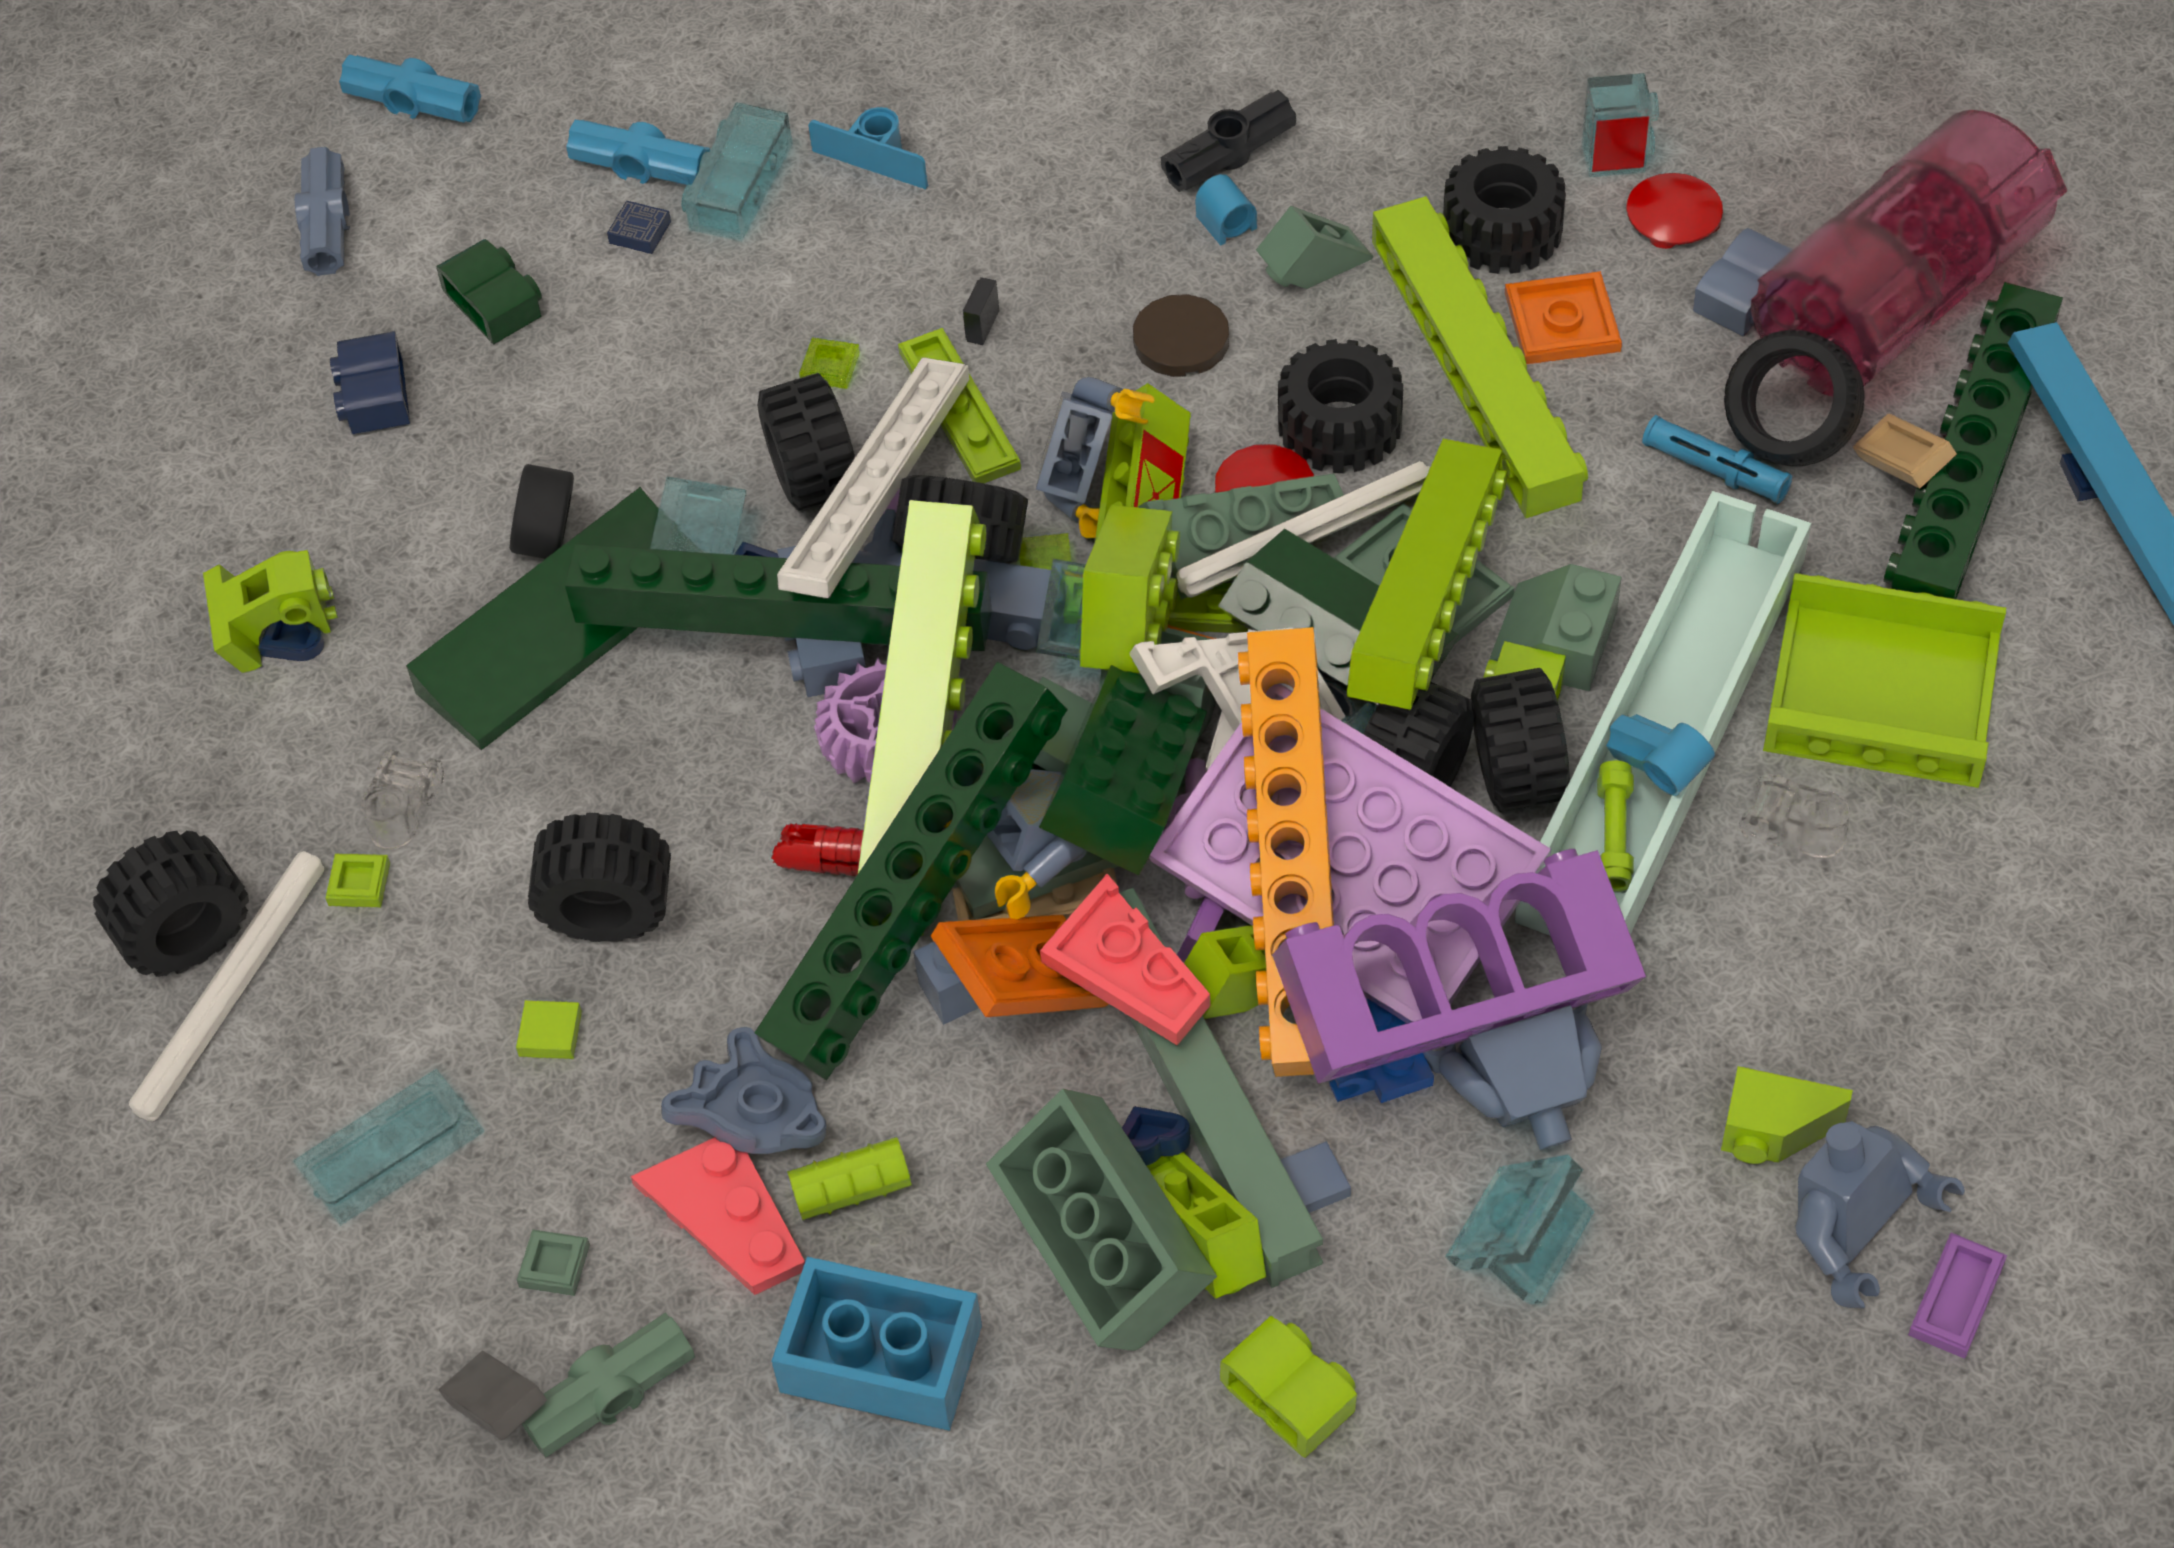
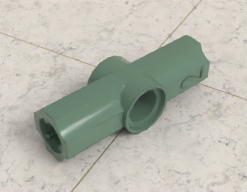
M665 1312L613 1348L610 1345L603 1344L582 1354L570 1367L568 1378L543 1394L547 1401L522 1423V1426L538 1450L546 1458L598 1422L604 1425L613 1424L617 1421L614 1417L629 1406L633 1410L637 1408L644 1398V1391L695 1358L693 1348L674 1319Z

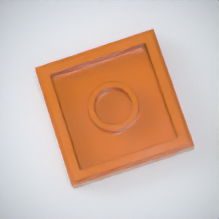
M1601 271L1505 284L1506 300L1519 347L1524 354L1526 364L1621 352L1622 341Z

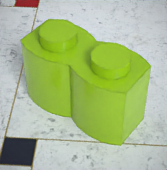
M1270 1316L1220 1361V1381L1247 1408L1262 1418L1299 1455L1306 1458L1355 1412L1357 1393L1354 1389L1356 1385L1351 1375L1340 1364L1333 1361L1328 1364L1311 1352L1312 1344L1307 1335L1293 1323L1285 1325L1278 1319Z

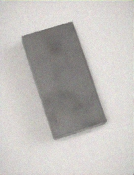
M483 1350L438 1389L443 1398L453 1408L500 1440H505L547 1401L536 1384Z

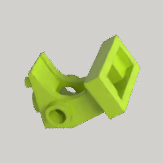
M308 550L279 552L237 576L231 574L220 564L203 573L214 651L242 673L256 670L262 666L259 637L263 629L270 624L282 620L289 625H299L308 621L314 626L319 627L324 634L331 633L329 620L338 618L335 605L330 607L326 605V600L334 599V592L332 586H329L325 569L314 568Z

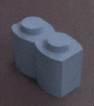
M1746 228L1730 244L1723 257L1716 261L1700 280L1695 289L1693 311L1741 336H1745L1753 325L1762 327L1773 311L1774 301L1780 294L1786 297L1790 295L1799 280L1800 270L1796 269L1799 252L1750 228Z

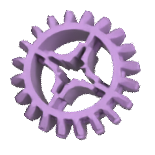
M877 657L875 665L872 667L864 668L857 663L856 671L853 675L839 673L838 686H825V700L817 702V718L815 719L816 725L814 728L821 753L826 757L827 761L831 762L837 774L847 773V776L850 777L853 783L860 781L864 777H866L867 782L870 783L887 666L879 657ZM954 710L952 730L957 724V710Z

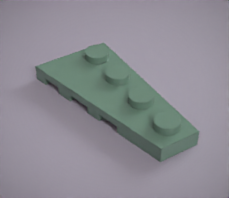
M1333 473L1280 481L1258 487L1234 488L1225 492L1194 494L1165 501L1163 499L1148 501L1138 507L1173 511L1172 530L1180 531V548L1177 562H1172L1171 578L1177 579L1176 574L1179 569L1317 508L1344 494ZM1178 588L1177 592L1181 600L1187 598L1188 596Z

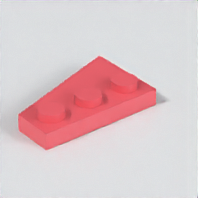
M1108 874L1104 876L1040 950L1041 962L1175 1045L1182 1041L1210 1007V993L1170 947H1165L1150 930L1147 919L1137 908L1133 909L1119 893L1118 885Z
M714 1137L630 1176L633 1185L642 1194L652 1199L662 1208L674 1223L681 1229L684 1228L707 1249V1252L754 1295L802 1273L805 1260L748 1153L737 1151L730 1144L720 1142Z

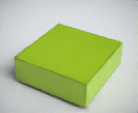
M335 853L325 897L328 906L381 908L390 867L388 855Z
M525 1000L516 1044L519 1057L574 1059L582 1015L580 1003Z

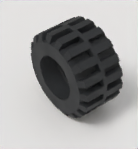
M1498 146V150L1493 151L1485 148L1478 150L1477 156L1468 154L1461 159V165H1454L1450 170L1449 178L1445 182L1443 215L1449 227L1451 240L1455 246L1460 245L1463 248L1466 257L1470 258V267L1480 270L1484 264L1489 266V273L1499 274L1500 267H1509L1510 274L1520 273L1521 265L1526 264L1529 269H1533L1539 266L1540 257L1547 261L1553 255L1554 247H1559L1563 233L1566 185L1564 178L1559 177L1558 168L1554 164L1546 165V158L1542 155L1536 154L1532 156L1528 154L1529 150L1524 148H1518L1517 151L1508 150V146Z
M1337 339L1326 340V345L1323 346L1314 343L1306 347L1305 354L1300 352L1294 354L1290 358V365H1284L1280 372V380L1278 381L1279 437L1283 436V446L1291 450L1294 449V452L1305 460L1311 459L1312 468L1323 471L1324 465L1333 466V473H1344V466L1352 465L1354 472L1365 470V461L1370 460L1373 465L1383 461V451L1391 454L1396 447V439H1400L1402 432L1403 383H1401L1402 375L1399 368L1393 367V360L1387 354L1378 355V348L1370 344L1361 347L1358 346V341L1349 339L1347 343H1337ZM1331 402H1349L1355 405L1345 408H1336L1327 406L1325 404Z
M814 373L760 390L757 404L763 434L779 482L788 501L798 511L825 503L855 459L851 439L836 397L828 382L819 373Z
M912 475L901 479L892 541L903 548L909 500L971 505L974 507L980 521L979 524L986 525L983 556H975V559L1007 564L1019 561L1028 499L1017 491L999 486L947 477Z
M1542 668L1476 679L1471 692L1474 707L1473 728L1481 771L1491 802L1499 812L1559 802L1570 782V771L1563 722L1550 679Z
M1430 682L1427 691L1418 690L1411 710L1379 703L1363 734L1451 787L1470 743L1474 724L1473 701L1461 694Z
M586 813V815L573 814L564 816V820H554L547 824V829L540 830L536 842H534L528 892L529 909L534 911V917L539 922L548 924L547 928L556 933H564L567 937L577 940L618 942L623 941V939L642 937L644 932L655 930L659 922L663 921L665 917L671 861L668 843L666 840L660 839V834L653 828L643 827L644 823L635 819L622 818L621 815Z
M188 830L181 835L178 831H170L160 838L152 836L145 839L142 845L128 849L123 853L125 856L122 859L114 861L107 869L109 874L100 879L96 887L99 893L93 897V907L96 910L94 914L125 962L131 969L135 968L140 974L147 976L154 973L156 977L167 976L173 971L176 974L187 971L191 966L203 963L215 952L218 953L227 946L226 942L230 938L235 937L241 929L239 923L246 919L248 909L245 905L249 902L248 893L244 889L245 886L211 839L205 835L199 836L197 832Z

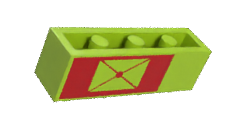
M1149 383L1135 390L1154 397V403L1144 401L1141 406L1140 415L1141 418L1148 420L1147 424L1119 419L1115 412L1112 413L1095 541L1110 505L1139 508V505L1148 501L1161 499L1165 501L1181 498L1182 486L1185 480L1184 468L1186 451L1189 444L1188 435L1191 413Z

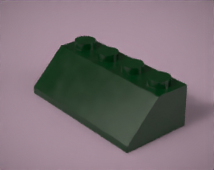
M1283 529L1246 561L1218 607L1230 618L1250 630L1262 631L1313 627L1318 671L1347 690L1351 652L1379 585L1287 529ZM1453 630L1450 633H1445L1442 654L1439 662L1434 661L1431 680L1460 636ZM1366 701L1374 707H1377V705L1379 704L1376 702Z

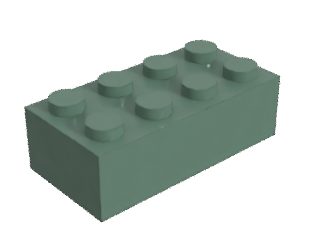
M1067 1089L1060 1090L986 1163L1098 1347L1136 1351L1143 1347L1217 1277L1102 1097Z

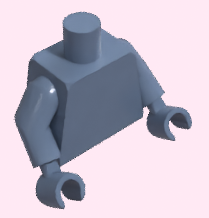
M1588 1004L1575 1007V1010H1572L1570 1005L1469 1036L1459 1046L1461 1053L1456 1051L1454 1043L1444 1046V1050H1430L1423 1054L1431 1071L1442 1074L1458 1094L1486 1117L1497 1118L1502 1127L1530 1120L1540 1150H1544L1572 1140L1562 1109L1574 1106L1587 1097V1090L1595 1081L1602 1045L1590 1019L1586 1016Z
M1853 1121L1833 1125L1826 1133V1143L1802 1168L1798 1177V1218L1795 1227L1798 1238L1825 1275L1832 1274L1834 1277L1831 1285L1833 1300L1843 1307L1865 1308V1304L1859 1296V1291L1865 1296L1876 1297L1880 1293L1879 1283L1875 1276L1870 1273L1851 1272L1848 1265L1911 1195V1185L1918 1184L1917 1197L1921 1204L1932 1209L1947 1212L1952 1210L1942 1200L1943 1189L1958 1195H1963L1965 1190L1962 1182L1957 1178L1929 1172L1930 1163L1899 1135L1879 1126L1864 1128Z

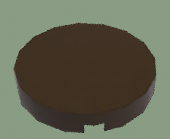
M1184 294L1169 295L1152 301L1139 312L1133 324V344L1136 349V355L1142 364L1154 372L1163 375L1186 377V373L1197 370L1198 374L1203 373L1219 363L1229 347L1228 320L1218 306L1205 298Z

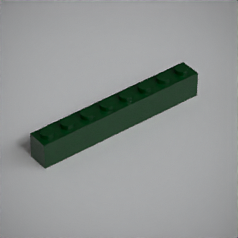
M575 544L565 582V589L575 623L889 645L900 566L851 563L830 597L823 598L778 589L777 574L788 558ZM973 571V575L979 576V596L976 607H968L966 626L972 627L971 651H985L992 612L988 572Z

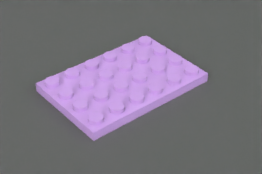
M1279 683L1271 686L1265 695L1274 700H1282L1291 695L1293 691ZM1320 708L1334 925L1339 924L1343 936L1356 922L1369 915L1390 914L1403 918L1410 923L1428 902L1443 894L1463 893L1483 901L1506 878L1516 873L1534 872L1538 874L1545 865L1544 860L1551 856V848ZM1241 722L1160 837L1149 858L1157 866L1253 926V917L1263 916L1262 896H1252L1250 863L1260 862L1259 842L1249 843L1247 809H1257L1256 789L1246 790L1244 756H1254L1253 736L1243 737ZM1282 735L1274 738L1268 747L1272 751L1283 753L1291 750L1296 745L1297 740L1291 736ZM1282 788L1274 793L1271 800L1277 805L1288 806L1298 800L1300 793L1293 788ZM1285 841L1278 845L1274 854L1281 859H1294L1302 853L1304 846L1296 841ZM1289 894L1279 901L1277 908L1287 914L1298 913L1306 906L1307 900L1301 895ZM1520 900L1501 901L1499 916L1502 928ZM1447 920L1431 921L1428 923L1426 930L1428 947L1447 999L1451 1005L1480 962V957L1469 933L1461 926ZM1376 941L1356 943L1352 956L1354 968L1365 997L1406 1023L1421 1020L1419 1008L1404 967L1397 954L1385 944Z

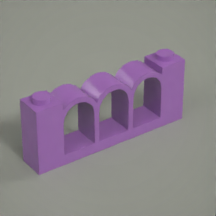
M1568 849L1553 854L1544 860L1545 867L1538 874L1534 872L1516 873L1501 881L1483 901L1463 893L1443 894L1428 902L1410 923L1394 915L1377 914L1369 915L1356 922L1344 936L1339 924L1320 929L1317 922L1304 924L1288 931L1285 934L1287 939L1284 940L1272 956L1318 1084L1464 1041L1469 1036L1571 1005L1572 1008L1622 994L1628 992L1646 977L1598 850L1579 856L1576 849ZM1517 899L1529 903L1539 911L1546 922L1566 977L1524 988L1501 926L1499 916L1501 901ZM1447 920L1458 924L1469 933L1476 946L1495 998L1455 1010L1451 1009L1428 947L1426 930L1429 922ZM1376 941L1385 944L1397 954L1404 967L1419 1008L1421 1020L1384 1031H1377L1354 968L1352 953L1356 943Z

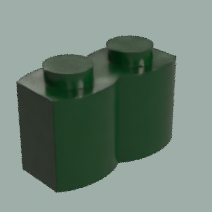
M483 239L436 266L444 293L468 316L469 320L493 345L542 317L538 303L542 299V294L538 285L530 275L522 276L516 270L511 256L503 247L496 248L488 240Z

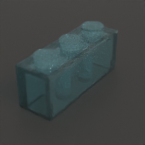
M738 102L735 103L727 120L723 119L720 122L716 140L710 152L706 151L703 154L699 165V172L692 185L688 184L684 189L681 206L683 212L687 214L690 231L743 241L793 144L788 113Z

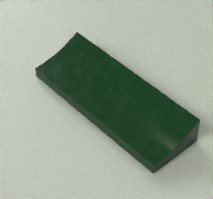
M641 487L406 665L415 694L480 750L487 747L639 628L575 623L565 589V582L575 544L702 552L662 513Z

